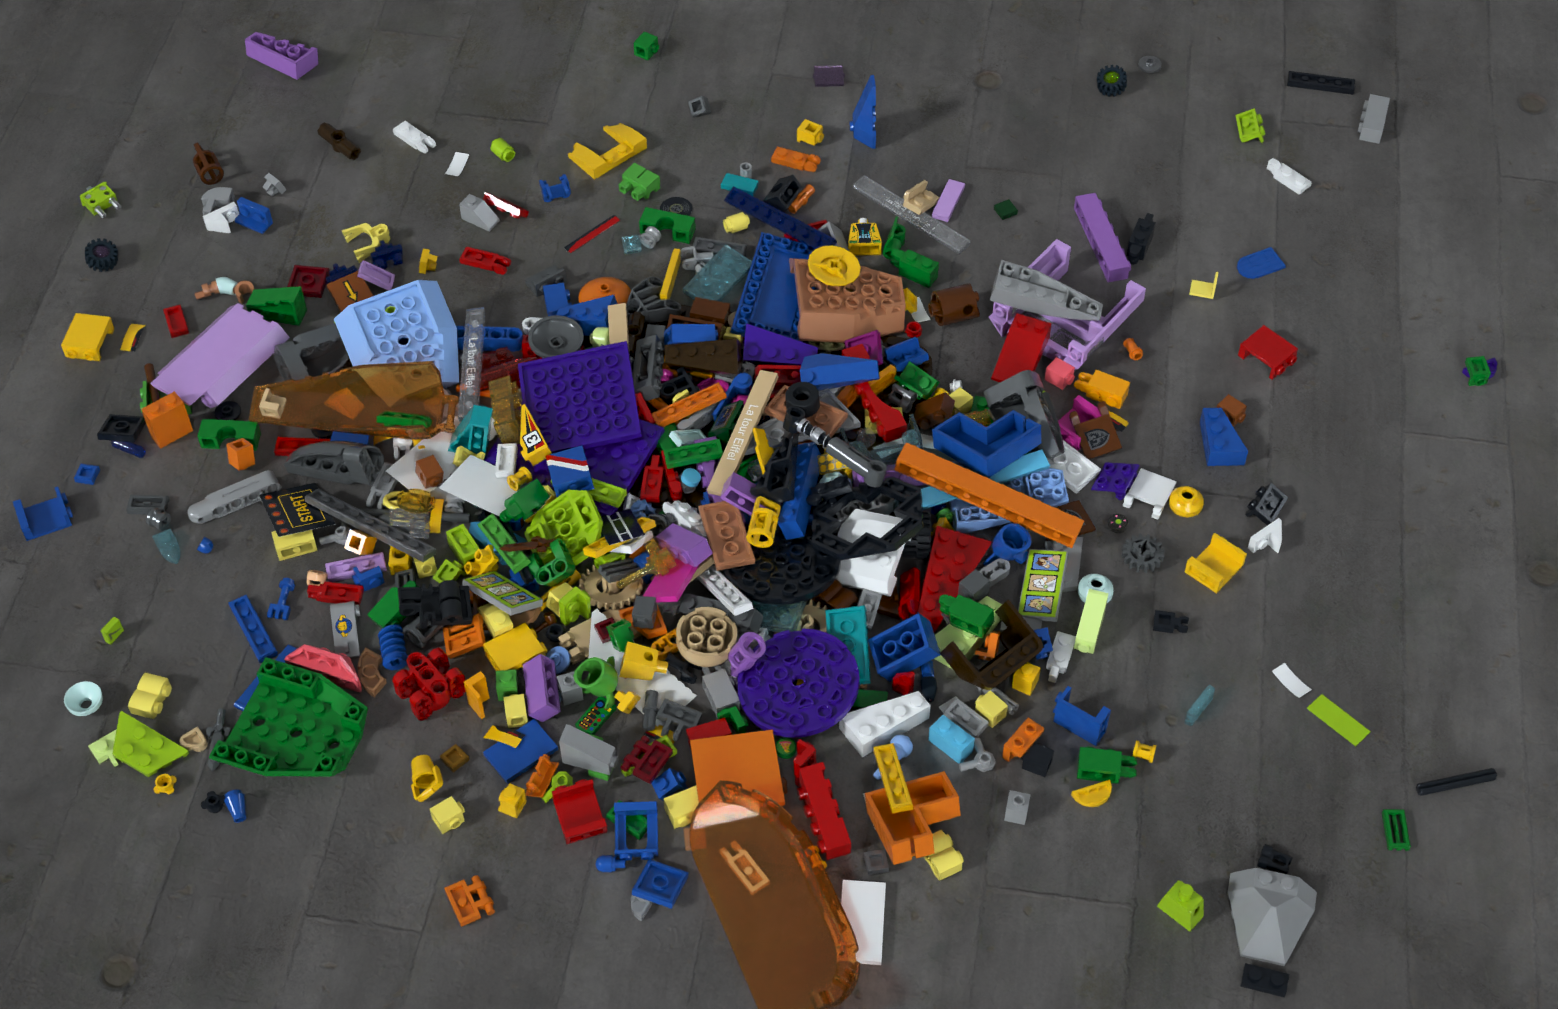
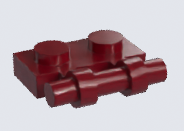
M643 735L640 740L635 742L631 753L624 757V762L620 768L627 772L630 767H635L633 775L651 784L673 754V749L657 740H654L650 746L647 744L650 739ZM640 753H645L641 760L637 758Z

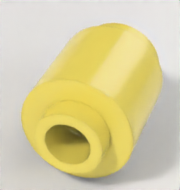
M743 212L728 216L723 220V226L727 233H735L747 229L750 224L748 215Z

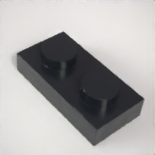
M1245 963L1240 987L1285 998L1289 974Z

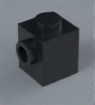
M1033 743L1020 758V760H1023L1022 769L1046 777L1053 761L1054 750L1046 748L1042 744Z

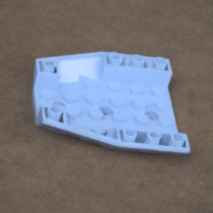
M416 280L351 304L334 318L353 368L390 409L407 403L406 397L438 385L445 389L459 383L457 327L437 281ZM393 306L396 309L393 313H387L385 311L386 308ZM401 338L409 340L406 345H400L398 342ZM414 370L422 371L419 377L411 375Z

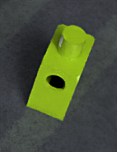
M1180 880L1172 886L1157 905L1158 908L1189 932L1204 916L1203 897L1196 893L1191 885L1185 884Z

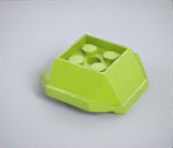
M567 490L535 514L530 527H527L524 534L528 542L536 536L546 540L561 538L566 544L576 566L589 557L584 555L583 548L601 539L603 520L591 494L587 490ZM547 547L546 552H537V548L531 549L532 553H537L540 556L544 565L556 559L551 547ZM565 563L562 564L561 571L565 570Z

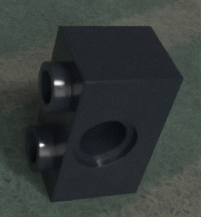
M794 175L780 178L763 201L773 214L787 210L803 187Z

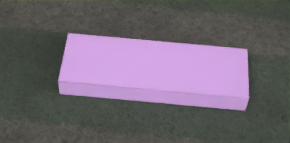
M951 179L948 180L932 212V218L945 222L949 221L963 193L965 183Z
M383 552L325 564L328 582L351 579L354 575L353 567L356 566L360 573H364L377 566L380 567L382 572L387 571Z

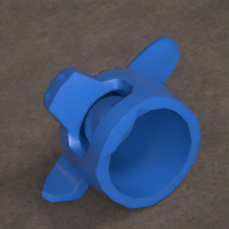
M1015 523L1003 526L992 541L993 553L985 559L984 566L1000 558L1007 561L1015 560L1019 564L1024 563L1028 558L1027 550L1032 542L1029 532L1021 525Z

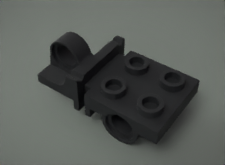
M446 580L437 587H432V584H429L427 589L425 584H422V587L398 588L400 614L412 616L419 612L421 629H427L428 621H431V626L472 624L469 586H459L457 581Z

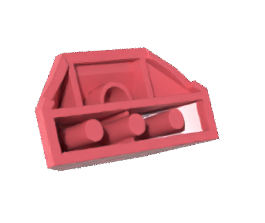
M304 644L284 659L287 664L322 674L337 686L359 693L362 691L350 657L344 653L338 654L324 647L319 648Z

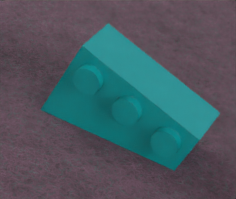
M474 405L452 433L448 451L456 453L457 447L463 446L475 454L483 451L486 456L490 439L493 408Z

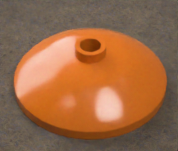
M596 278L582 287L578 297L579 303L614 295L618 304H627L631 289L625 282L617 278Z

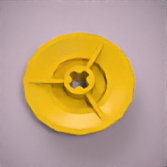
M833 245L815 249L809 255L807 263L812 275L822 283L830 286H846L853 283L859 277L861 269L859 261L853 253Z

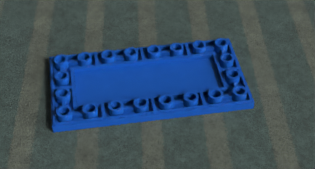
M761 232L730 333L745 337L747 323L799 341L797 326L800 315L795 275L790 272L789 258L809 259V255L819 247Z

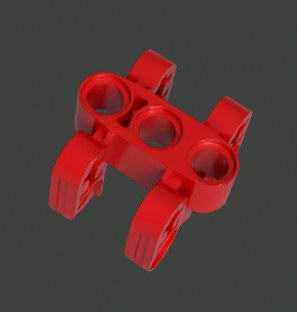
M439 647L430 651L427 657L420 652L411 653L407 658L409 671L402 669L392 679L396 694L401 699L410 697L409 702L412 713L419 721L430 717L433 711L444 708L449 703L451 697L457 699L466 692L464 674L457 667L448 671L450 668L448 656Z

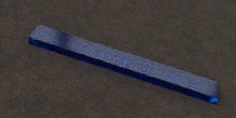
M734 186L724 199L727 204L813 249L822 246H835L837 240Z

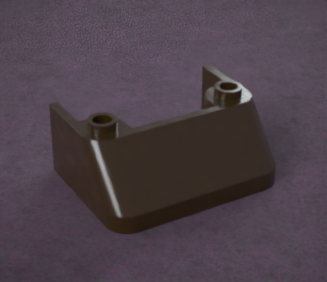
M1009 599L995 611L1007 626L1000 635V641L1006 648L1003 652L980 669L965 657L954 641L940 653L960 679L984 690L995 688L1038 655L1043 648L1041 639Z

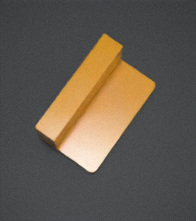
M480 671L464 681L468 704L483 719L485 718L482 703L490 697L486 677Z

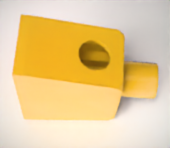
M627 642L619 677L652 680L654 672L666 674L668 662L657 660V649Z

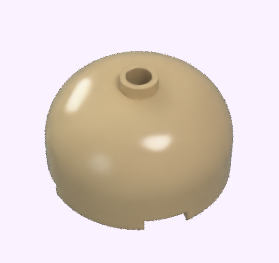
M695 608V611L686 616L683 615L677 624V648L688 662L696 666L713 667L722 664L728 659L730 650L737 642L735 622L733 623L724 611L717 608Z

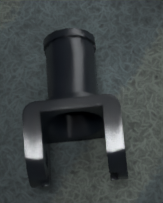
M672 652L668 654L665 660L669 666L680 671V679L690 684H694L697 678L694 674L687 671L689 666L702 670V667L691 664Z

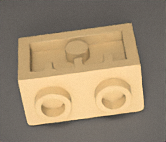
M924 180L905 192L903 206L921 215L935 206L940 197L926 190L928 182Z

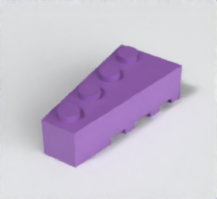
M258 32L245 39L247 56L296 80L319 64L318 52L315 47L308 49L303 44L293 45L288 40H275L273 36Z

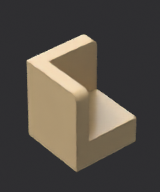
M266 388L259 405L260 411L263 416L281 419L287 400L284 397L272 395L271 390Z

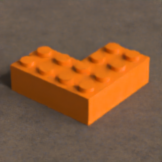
M945 771L906 782L913 810L892 814L885 788L865 793L867 814L893 865L910 861L913 856L917 859L935 854L933 833L928 825L961 816L959 796Z

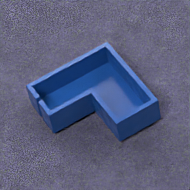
M1014 410L988 427L959 412L932 429L933 447L988 478L1042 443L1041 425L1029 418L1026 419L1024 415Z

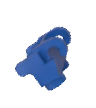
M566 174L559 177L561 184L549 186L546 180H539L545 202H551L554 198L558 197L567 198L570 196L571 189Z

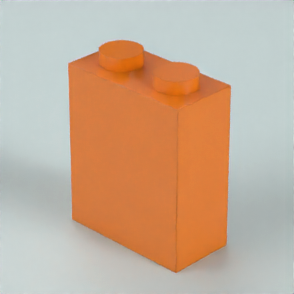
M175 391L141 409L151 438L160 449L193 431L184 402Z

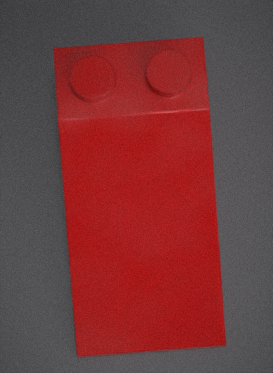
M1016 313L991 380L1002 382L1025 370L1035 372L1050 338L1051 323Z

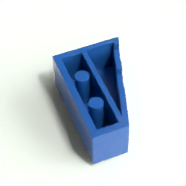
M610 295L561 307L558 309L557 315L573 319L582 328L583 335L590 336L597 327H609L608 305L618 303L615 296Z
M1203 408L1200 427L1207 466L1245 465L1248 450L1223 409Z

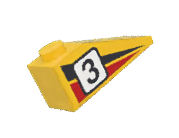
M523 404L521 407L520 444L523 450L520 452L525 461L529 460L532 466L545 460V456L552 454L527 406Z

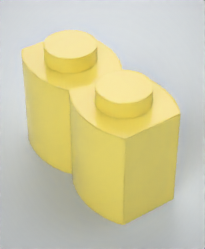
M144 673L128 703L131 714L155 719L157 714H160L163 709L162 702L170 695L172 690L168 678Z
M942 830L933 833L935 854L925 856L924 858L940 881L961 871L964 859L960 851H956L952 847L953 841L949 834H945Z

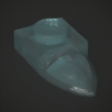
M171 529L153 535V540L163 558L171 563L178 564L180 548Z

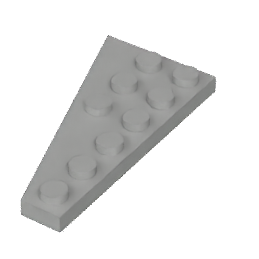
M829 389L819 393L820 401L848 413V418L836 433L861 427V422ZM772 418L757 426V428L765 430L769 447L773 448L781 447L783 444L781 440L790 433L783 428V422L776 418ZM799 432L798 442L810 440V436H804V433ZM754 434L745 455L756 453L755 447L757 444Z

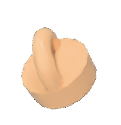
M309 570L307 573V585L320 586L327 579V573L323 571ZM311 581H319L320 584H313Z

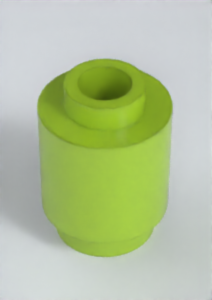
M503 138L492 141L490 149L502 161L509 162L514 158V148Z

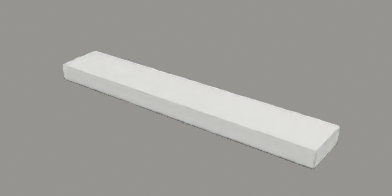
M714 565L697 577L734 616L753 609L752 602L720 571H716Z

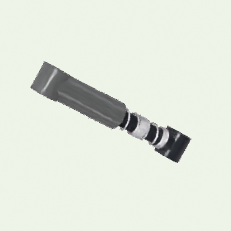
M796 406L787 408L783 422V428L790 433L800 432L804 433V436H810V440L817 445H823L826 453L864 477V482L867 485L880 487L883 484L887 470L885 463L870 459L840 438H831L830 434L826 435V432L821 428L812 426L805 417L803 409Z

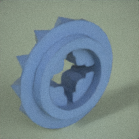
M645 499L637 500L631 506V511L636 519L646 517V514H648L647 517L650 514H656V509L651 507L652 503H647Z

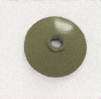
M808 342L809 345L818 347L820 353L831 354V352L845 348L844 343Z

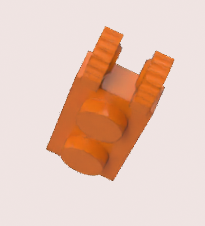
M777 146L771 157V162L802 171L815 172L817 165L821 162V158L814 154L808 155Z

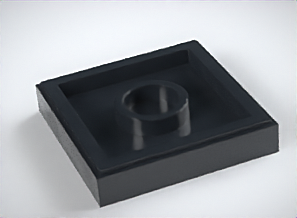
M109 414L97 433L98 440L135 442L146 424L144 416Z

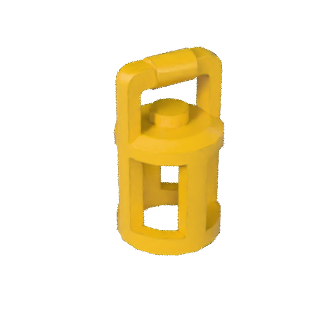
M762 496L757 497L755 500L746 539L753 546L766 548L770 547L774 542L781 507L779 504ZM762 504L770 509L759 508V505ZM760 535L766 536L768 540L764 542L759 541Z

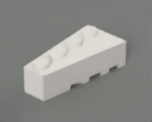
M917 691L849 712L839 721V729L863 758L873 752V747L885 745L894 736L902 735L928 720L931 705Z

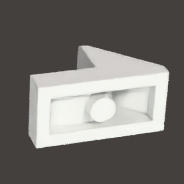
M232 202L204 215L203 219L206 229L208 231L231 233L229 223L235 221V218L239 215L238 207Z
M1278 518L1251 536L1248 549L1254 553L1269 545L1274 551L1279 553L1282 543V520Z

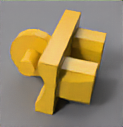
M488 544L484 549H478L475 552V560L473 562L467 561L464 565L466 574L474 577L489 571L498 570L497 562L499 558L493 551V545Z

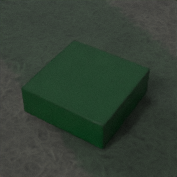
M1009 199L994 205V210L1002 220L1015 216L1018 213L1017 208Z

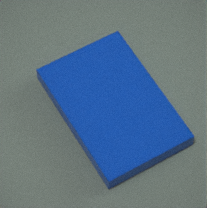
M535 719L516 730L525 735L517 748L497 742L483 752L485 758L507 784L535 766L540 756H543V754L550 756L558 750V746Z

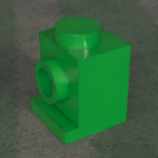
M626 619L606 626L613 648L619 652L625 651L627 642L634 643L632 640L634 639L633 631L631 628H628L632 625Z

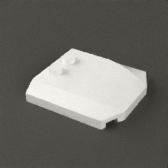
M855 509L842 523L837 536L851 543L855 542L866 532L881 538L903 519ZM905 544L896 551L841 560L840 571L836 579L843 586L860 590L865 588L882 595L891 596L897 581V577L894 574Z

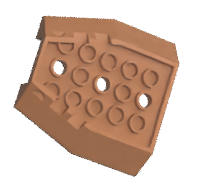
M789 258L790 272L795 275L800 315L797 326L799 341L845 343V340L875 330L880 332L881 337L904 331L906 303L901 277L860 266L859 277L853 283L846 286H830L822 283L812 275L807 264L808 259Z

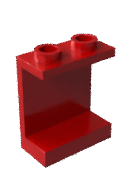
M1263 325L1241 343L1238 356L1244 360L1252 354L1272 368L1269 378L1274 379L1277 375L1280 376L1289 365L1292 366L1296 362L1298 348Z
M587 779L577 781L575 785L568 787L567 785H562L555 788V791H552L553 803L566 845L607 832V824L602 816L592 779L588 781Z

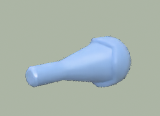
M896 735L890 741V744L894 743L899 760L903 757H908L913 750V744L908 736ZM879 768L873 774L877 780L881 779Z

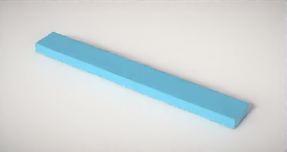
M1041 449L1023 455L989 479L1003 484L1048 469L1050 464ZM932 486L921 489L923 510L958 499Z

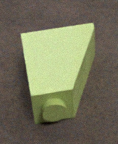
M1093 589L1088 590L1074 649L1083 653H1094L1109 593Z

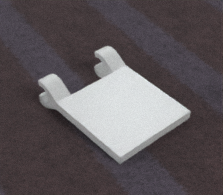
M1141 468L1124 498L1123 507L1130 508L1134 498L1154 505L1151 517L1158 520L1177 481Z

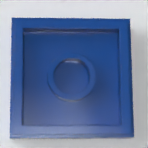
M649 859L632 889V895L672 909L688 879L689 872Z

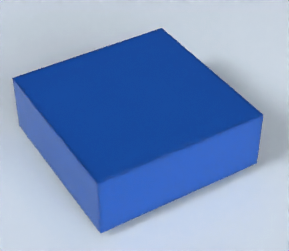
M80 464L74 477L75 482L94 485L100 472L99 466Z

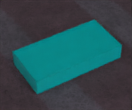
M726 173L721 183V189L754 196L759 181Z

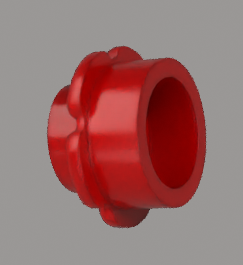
M910 322L905 328V333L910 338L920 337L922 327L918 322Z

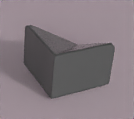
M700 96L688 101L692 117L711 113L708 98Z

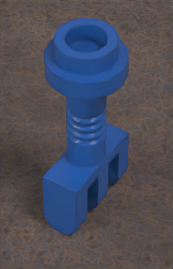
M283 578L279 583V587L282 590L278 603H270L267 612L268 618H273L274 612L275 619H280L282 613L283 620H288L291 608L285 604L289 591L295 589L294 580Z

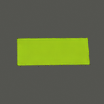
M1323 694L1307 707L1310 712L1354 746H1357L1371 732Z

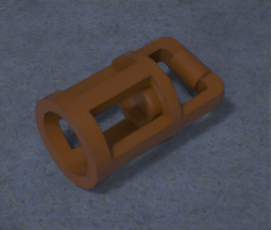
M198 142L193 144L197 152L193 158V164L201 181L207 185H213L221 181L224 171L215 153L210 150H203ZM213 169L219 170L218 176H216ZM207 171L212 179H205L204 175Z

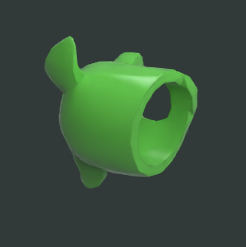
M614 656L609 657L607 661L597 657L589 658L577 667L573 676L584 694L591 693L597 697L606 696L605 709L612 707L615 703L613 692L618 685V674L614 668ZM588 671V677L582 681V673Z

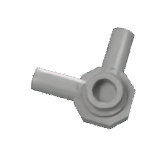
M341 520V526L335 530V533L320 537L319 542L321 545L332 542L345 545L349 532L352 529L349 528V524Z
M979 737L975 738L974 747L977 754L974 760L959 763L961 772L974 768L986 772L993 770L996 764L993 754L985 751Z

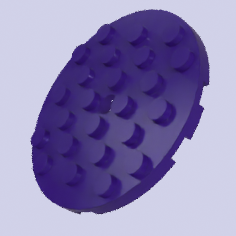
M803 628L802 631L793 632L786 630L774 634L773 638L765 642V653L755 661L750 669L738 674V697L747 717L764 731L773 729L774 735L791 738L815 735L837 724L854 705L860 687L859 670L854 655L851 654L841 640L831 634L815 629ZM759 644L752 649L754 653L760 647ZM801 679L804 681V684L794 686L793 682Z

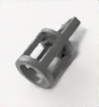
M418 616L411 624H407L403 628V633L413 645L423 648L432 636L444 628V625L431 626V621H428L430 628L422 634L418 630L420 627V616Z

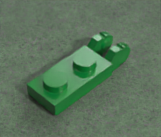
M384 411L376 416L377 423H383L384 426L401 425L402 428H412L413 426L418 431H424L432 424L430 417L419 414Z

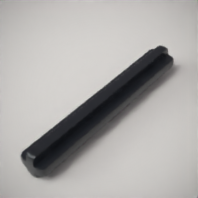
M1494 768L1422 782L1417 784L1416 791L1418 795L1422 796L1495 780L1497 773Z

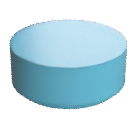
M692 468L685 469L681 475V481L689 487H696L701 480L700 473Z

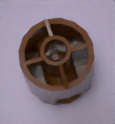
M970 283L933 291L931 301L928 304L929 314L931 317H935L939 326L980 317L977 302H979L978 292L973 291Z

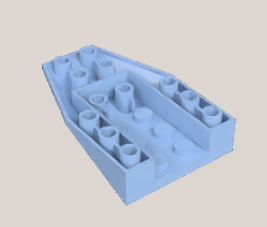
M952 461L953 463L961 467L968 468L965 465L959 463L958 461ZM1048 468L1003 483L1011 489L1022 492L1052 507L1069 503L1063 470ZM959 498L949 501L950 510L954 512L952 516L954 531L967 534L1011 523L1009 520Z

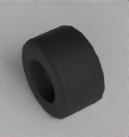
M798 382L792 384L785 393L786 409L791 406L799 407L804 410L806 418L813 416L820 407L819 391L811 383Z

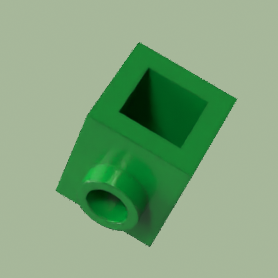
M643 32L634 42V55L645 60H649L659 50L658 37L647 32Z

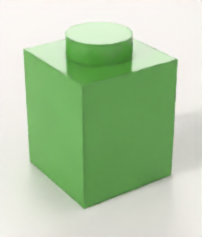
M517 670L496 671L498 701H504L503 697L512 694L519 695Z

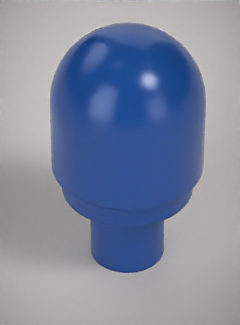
M602 855L597 858L595 865L600 872L612 873L616 871V868H626V860H617L616 856Z

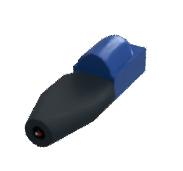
M929 661L920 666L922 677L920 684L926 701L933 702L937 692V681L934 678L933 661Z

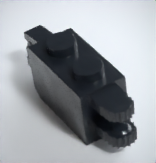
M1147 213L1145 219L1139 218L1128 243L1126 255L1131 265L1137 264L1139 260L1143 261L1154 235L1156 222H1153V214Z

